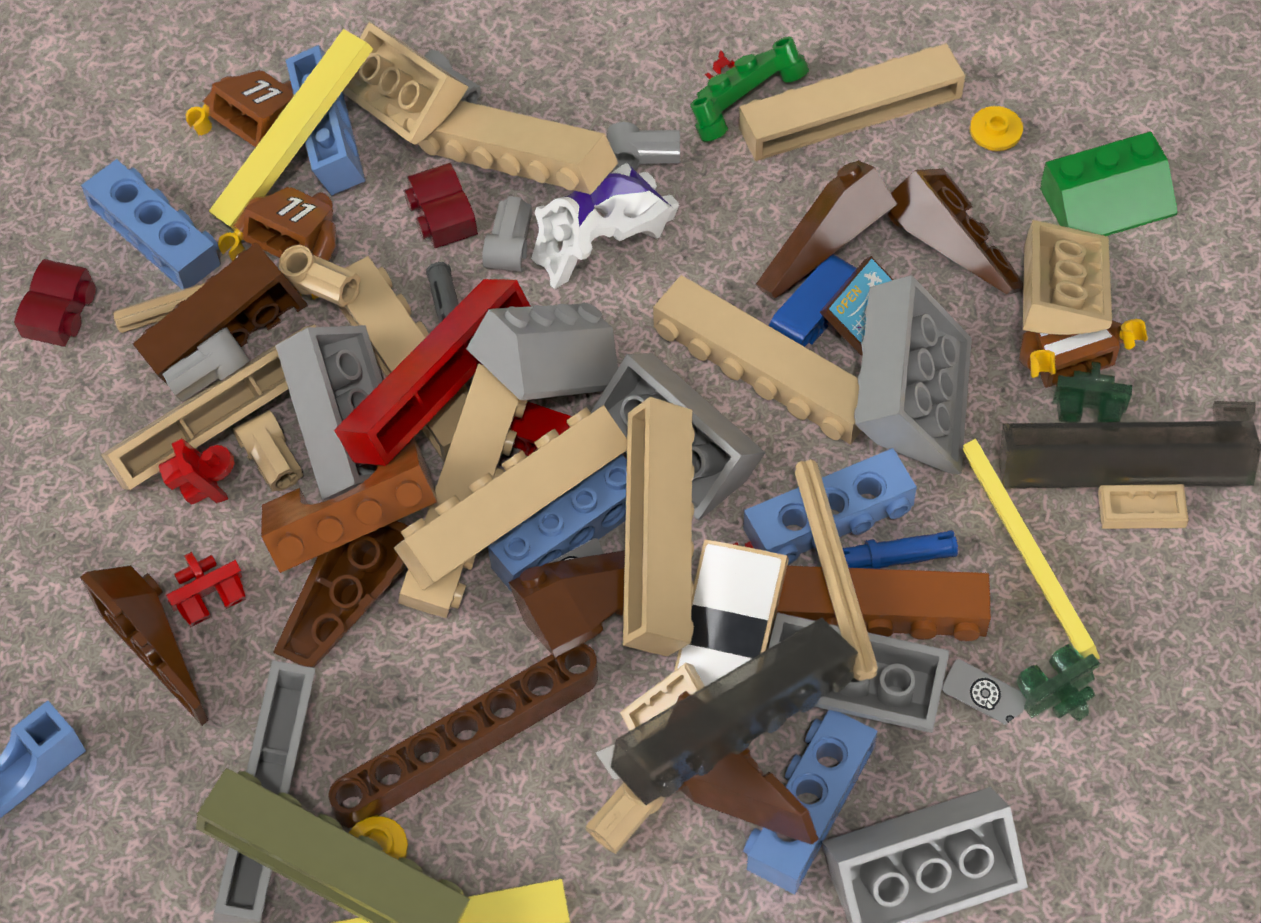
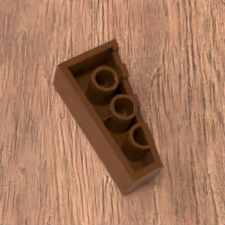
M254 243L247 250L240 252L234 261L217 275L207 279L204 285L190 297L179 302L173 311L156 325L146 329L142 336L132 344L154 372L167 384L163 373L168 368L197 351V346L225 327L228 328L239 346L242 347L248 343V335L262 326L270 330L281 323L278 316L291 308L299 312L309 305L261 247Z

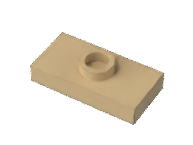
M1184 484L1100 485L1098 499L1102 529L1187 527L1189 519Z
M684 663L620 712L640 749L645 750L662 739L677 699L683 692L687 691L704 706L713 701L692 664Z

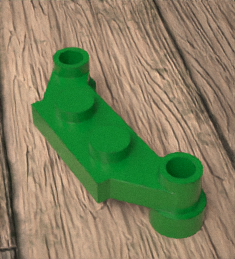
M784 37L777 40L772 45L773 49L766 52L740 57L735 61L734 67L724 74L712 77L707 82V86L696 93L698 98L691 102L690 107L697 120L695 127L702 141L708 142L723 136L728 131V126L722 111L777 71L783 82L796 81L809 72L806 59L803 54H799L792 37Z

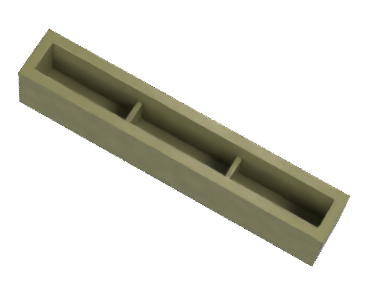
M225 768L197 812V830L369 923H459L470 898L463 895L462 889L456 884L444 879L439 881L423 874L422 868L415 862L400 857L398 860L382 852V847L376 841L366 836L354 837L343 831L342 826L335 819L324 814L315 816L302 809L301 803L291 795L279 792L276 795L263 788L262 783L255 776L245 771H238L236 773Z

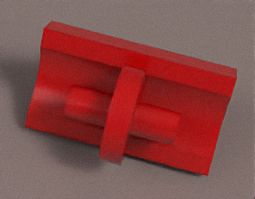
M183 438L172 443L175 456L158 466L165 485L171 490L179 487L184 499L191 505L207 497L216 504L228 500L227 493L217 485V481L224 479L233 469L234 456L231 451L222 445H214L204 450L201 454Z
M192 552L184 555L188 567L174 575L179 585L192 578H195V580L166 595L173 612L178 610L190 628L211 617L202 600L208 594L216 591L225 609L246 600L240 580L242 572L236 560L204 575V572L218 566L213 555L197 562Z

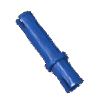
M949 530L937 534L914 536L886 542H876L875 539L866 540L863 545L843 548L848 568L880 569L939 558L957 557L958 545L957 539L954 537V531Z

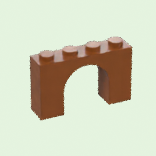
M413 437L387 466L377 465L376 471L367 480L340 496L324 502L308 504L301 489L298 488L262 504L261 537L279 572L282 573L436 503L437 499L431 472L415 438Z

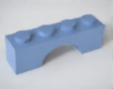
M46 701L11 729L9 742L0 755V818L86 751L74 729L49 701Z

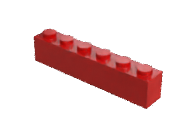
M483 279L334 429L354 463L387 466L475 374L478 364L481 363L466 348L487 311L496 308L531 307L517 280Z

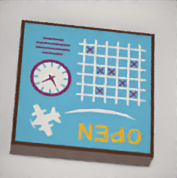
M872 256L866 258L820 311L826 320L861 356L863 355L862 340L865 336V308L868 305L869 289L871 286L894 280Z

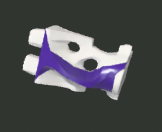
M624 163L615 171L609 173L592 194L574 191L568 196L554 199L547 206L536 208L535 215L539 225V232L531 259L537 265L545 267L550 276V285L556 289L569 281L578 259L583 260L590 256L593 249L591 242L596 237L602 235L607 237L614 236L618 241H622L642 232L658 239L666 223L674 219L679 203L671 195L661 196L655 190L657 187L655 179L648 172L637 173L629 164ZM597 211L601 212L605 217H602ZM558 241H563L561 251L558 248Z

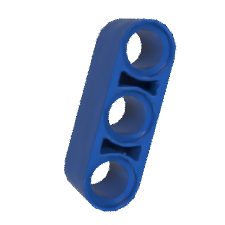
M832 254L814 270L779 308L771 319L769 326L804 347L808 343L812 345L829 327L826 324L828 321L820 311L857 268L837 255Z

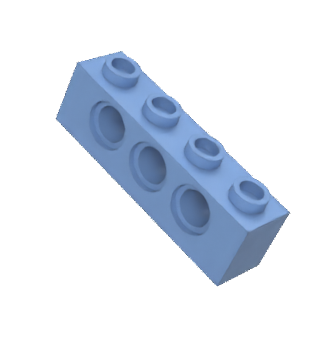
M319 45L286 59L294 95L325 53ZM342 91L305 141L312 171L331 196L365 182Z
M116 159L81 185L89 207L182 290L194 286L221 265L216 252L219 246L215 239L207 231L201 233L197 230L190 217L183 210L179 209L176 211L173 209L166 196L159 189L155 188L152 190L149 188L144 178L135 168L131 167L128 169Z
M894 448L822 477L830 508L839 512V514L833 515L839 537L851 532L854 535L862 534L872 528L876 521L888 516L890 519L900 518L907 514L911 507L914 506L917 486ZM799 487L744 510L743 529L754 549L787 555L789 558L788 565L797 560L801 553L813 548L817 550ZM871 494L874 495L876 498L866 499L861 495ZM798 525L803 529L793 531L787 529L786 526Z
M622 454L488 546L491 569L510 591L511 588L508 582L520 577V574L526 569L549 563L594 538L599 540L626 521V458Z
M828 710L823 721L817 718L814 720L805 739L809 746L803 757L797 754L794 756L786 771L785 779L789 780L786 788L797 799L803 793H812L819 798L820 801L815 804L801 802L810 813L819 840L813 845L799 840L785 842L777 836V832L762 828V830L755 828L750 834L743 850L744 853L748 854V871L794 895L796 894L822 846V841L826 839L875 748L877 730L843 713ZM823 757H832L840 764L835 767H825L818 760Z

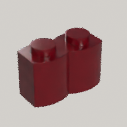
M451 163L407 176L409 188L404 190V196L411 212L417 210L420 217L416 218V223L423 240L430 238L433 247L438 248L478 234L474 212Z
M43 259L40 262L31 280L29 291L23 297L14 320V324L22 338L65 347L70 336L75 337L81 327L80 314L85 304L89 305L92 303L96 291L95 283L88 269Z

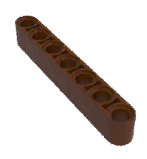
M582 643L557 657L551 654L341 776L331 785L328 795L336 820L347 828H353L358 822L366 818L380 816L590 692L598 681L597 656L594 650L589 645ZM576 665H583L588 668L580 674L569 671L571 667ZM540 686L551 689L545 695H535L532 693L535 688ZM502 708L514 710L507 717H497L494 715ZM465 730L476 732V735L468 740L457 738V735ZM435 752L439 754L431 762L419 761L420 756L424 753ZM396 774L400 776L399 780L394 784L383 785L380 783L387 775ZM347 798H361L360 803L355 807H341Z

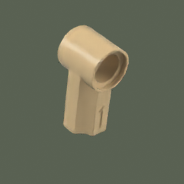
M291 246L282 253L279 259L281 272L301 294H314L344 307L348 303L352 304L359 293L358 288L361 279L355 272L313 255L305 246Z
M270 410L233 428L240 447H244L248 454L247 459L249 461L253 459L272 492L283 491L295 485L303 477L302 470L287 447L285 436Z
M649 765L624 776L623 784L586 825V831L608 851L616 854L646 818L659 810L664 803L665 793L661 773L655 767ZM642 783H648L655 787L654 793L648 797H638L632 791L637 785Z

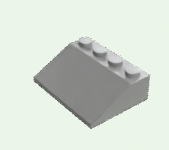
M912 275L871 286L869 289L868 305L865 308L866 327L865 336L862 340L861 372L858 375L859 394L857 407L854 412L855 424L877 445L887 449L894 448L897 453L947 473L962 474L972 338Z

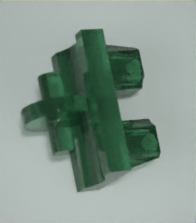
M1092 361L1089 372L1074 370L1073 377L1058 375L1052 403L1057 404L1058 420L1060 422L1073 424L1080 422L1084 407L1098 409L1097 425L1101 428L1117 429L1123 413L1127 411L1133 385L1114 383L1115 376L1100 374L1101 363Z
M1067 644L1057 650L1049 661L1058 675L1048 679L1038 665H1032L1019 674L1017 685L1023 696L1027 699L1024 710L1031 719L1052 707L1053 713L1059 719L1069 713L1075 720L1081 721L1089 715L1087 701L1095 697L1093 689L1086 685L1095 680L1093 670L1100 666V662L1093 653L1083 658L1076 649Z

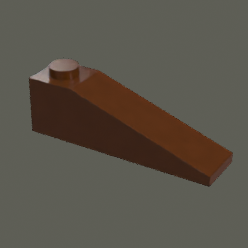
M687 691L679 695L657 749V754L664 768L660 773L666 785L674 793L682 791L694 803L810 845L817 842L819 838L808 809L773 773L767 772L763 776L759 765L751 756V751L741 741L735 746L731 744L728 738L719 730L723 727V722L711 710Z

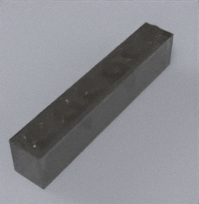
M1253 421L1003 423L999 467L1004 488L1100 487V485L1184 484V487L1254 486L1261 444Z
M820 618L617 738L610 768L645 805L661 796L667 798L673 795L688 779L697 774L703 776L710 772L718 761L731 753L739 754L744 751L753 739L766 731L768 733L775 732L792 715L799 711L802 713L809 711L818 703L820 698L831 691L839 692L843 690L853 679L854 673L852 671L858 651L823 618Z

